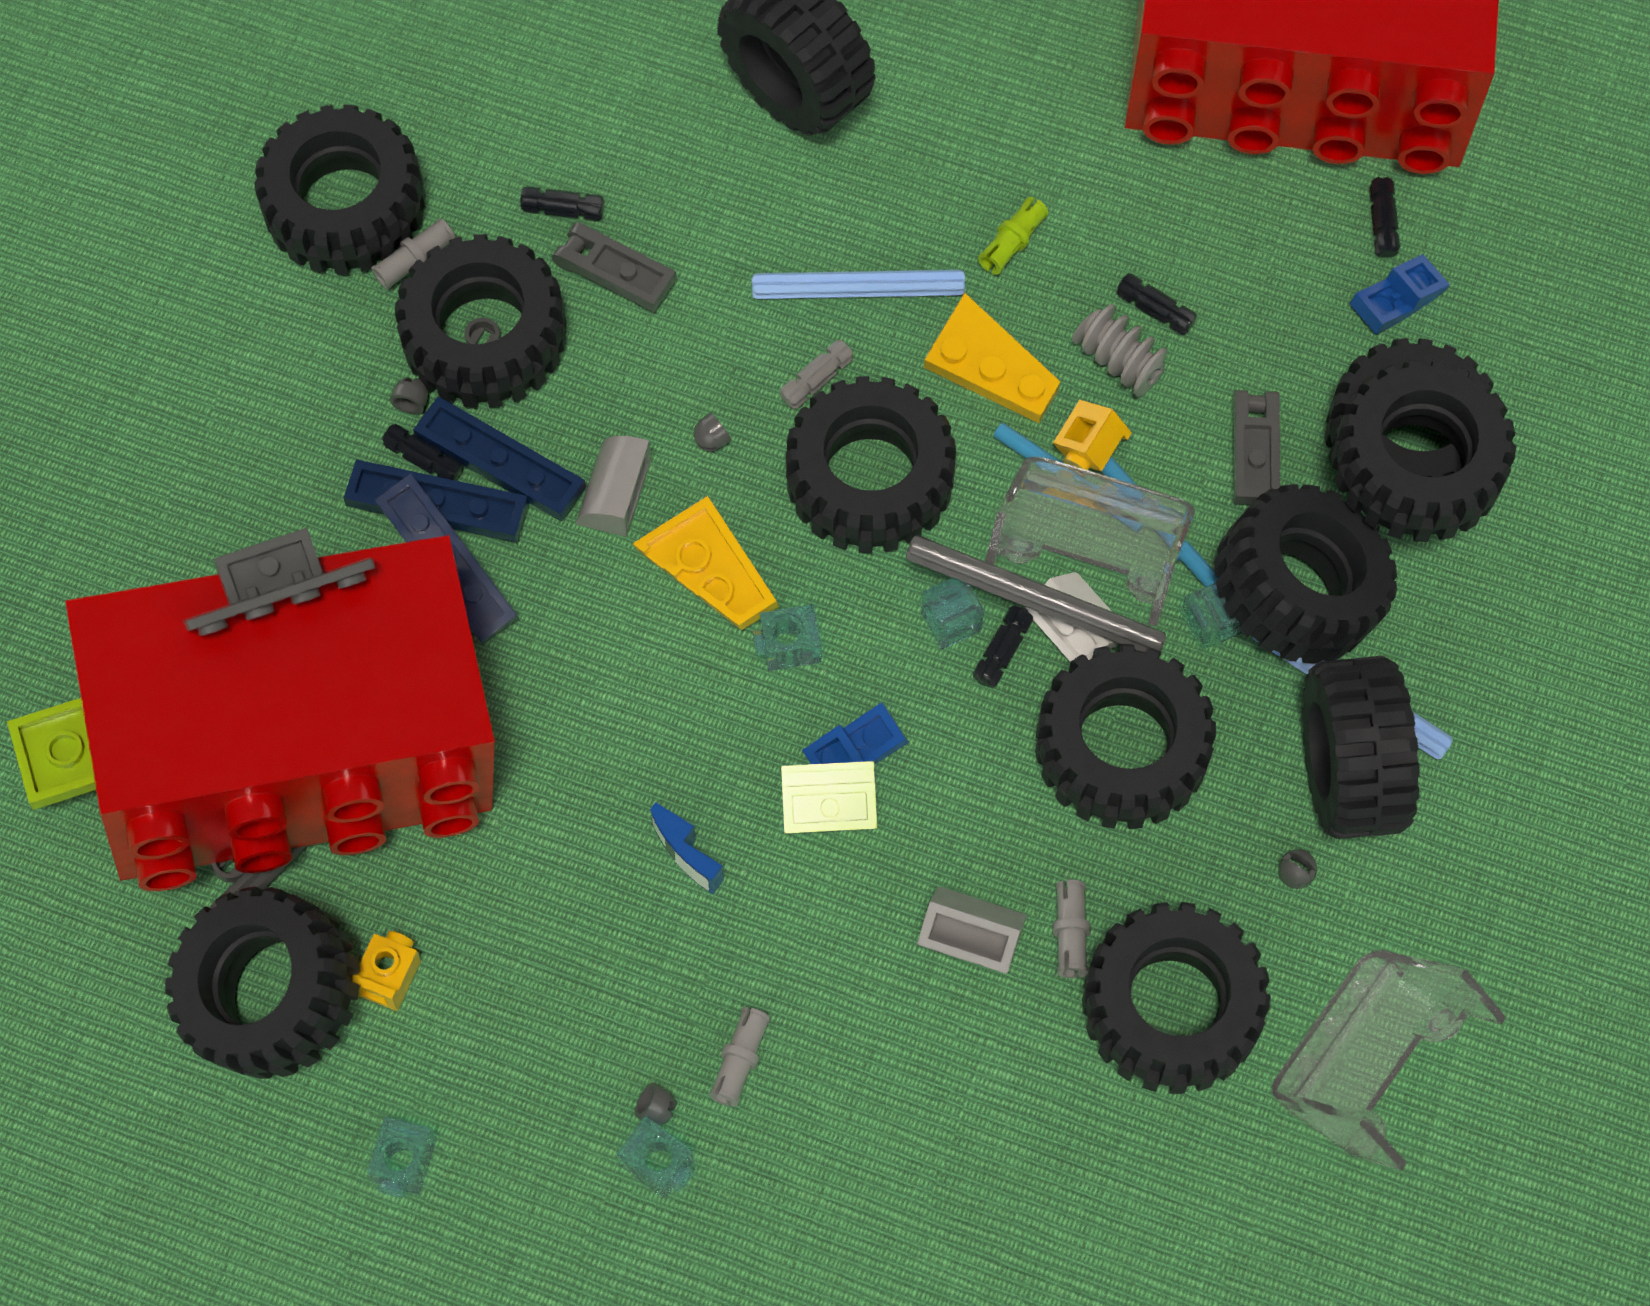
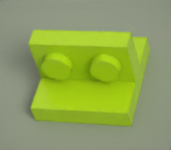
M81 698L7 721L28 802L33 810L96 790Z

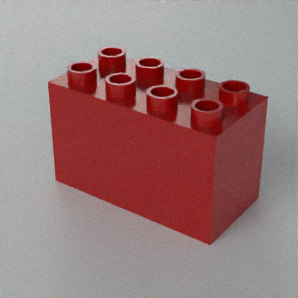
M1139 0L1124 128L1142 130L1149 139L1162 144H1180L1194 136L1228 140L1234 149L1248 154L1267 153L1274 150L1277 146L1313 150L1316 157L1333 164L1352 163L1359 160L1362 156L1398 160L1401 167L1419 174L1436 173L1444 170L1447 166L1460 167L1495 74L1499 0Z
M449 535L317 557L322 572L365 558H372L375 568L364 571L367 580L341 589H339L336 581L319 586L321 595L297 604L292 603L291 597L272 602L273 612L250 620H246L245 614L242 612L225 618L228 627L202 636L199 635L197 628L186 630L182 620L228 605L218 574L65 600L100 815L120 881L138 878L139 887L143 890L167 891L193 882L197 877L195 869L197 866L234 860L235 869L239 872H267L289 863L292 859V848L328 842L330 851L334 854H361L383 845L386 842L385 831L422 824L426 836L435 838L450 837L475 828L479 824L478 813L492 811L495 741Z

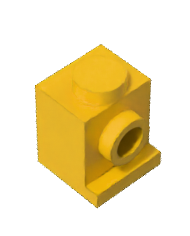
M1079 400L1053 444L1065 456L1063 462L1078 473L1086 474L1089 468L1102 472L1121 439L1128 440L1132 432L1113 409Z
M388 931L386 937L373 934L359 964L360 972L358 975H353V982L360 985L358 996L395 1011L399 1010L421 962L418 951L412 948L414 942L410 938L394 931ZM383 957L394 960L390 968H378Z

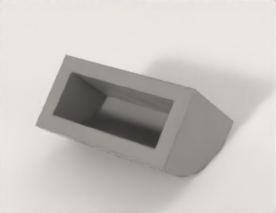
M613 436L606 438L601 443L576 525L625 537L628 536L651 463L649 440L632 436Z
M938 886L929 902L917 945L1007 974L1027 915Z

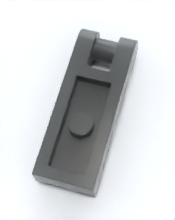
M578 222L574 223L567 233L569 239L566 244L558 246L551 257L552 261L561 269L568 272L574 271L654 313L676 281V271ZM582 249H591L587 256L580 254Z
M1234 390L1233 392L1234 504H1251L1262 493L1280 487V403L1278 391H1265L1264 395H1249L1248 390ZM1249 412L1263 413L1264 418L1249 417Z

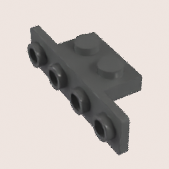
M303 528L213 558L228 605L182 621L186 630L197 628L200 636L228 627L225 618L244 612L246 620H250L273 612L272 602L291 597L292 603L297 604L321 595L319 586L336 581L339 589L365 581L367 579L364 571L375 568L372 558H365L322 572L307 528Z

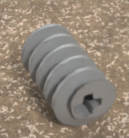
M1112 303L1103 310H1096L1084 319L1074 332L1072 341L1075 344L1082 343V350L1086 354H1095V361L1100 366L1108 365V372L1113 377L1121 375L1120 382L1126 388L1134 386L1133 394L1136 397H1141L1149 392L1162 376L1165 368L1163 361L1168 350L1163 347L1152 354L1150 351L1155 339L1150 336L1139 343L1137 340L1142 328L1137 325L1126 332L1124 329L1130 318L1125 314L1113 321L1112 317L1117 307Z

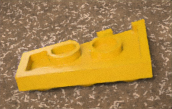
M966 293L962 296L924 360L925 369L1039 424L1060 388V381Z
M708 496L632 543L637 551L741 631L779 607L776 599Z

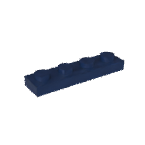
M439 396L413 429L415 435L442 450L443 454H449L456 458L462 465L509 492L526 495L530 504L560 521L564 519L586 488L585 480Z
M356 459L343 498L346 506L385 514L375 499L409 474H412L452 529L517 543L529 504L526 495Z
M409 474L375 499L376 503L406 542L446 535L450 536L469 627L482 645L519 618L412 474Z

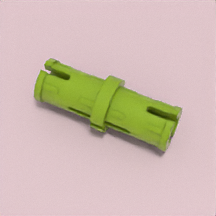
M1027 197L1011 219L1004 220L997 228L999 232L978 256L979 264L987 272L995 264L992 274H1000L1017 251H1022L1029 244V236L1048 216V209L1042 201L1038 199L1031 207L1035 197Z

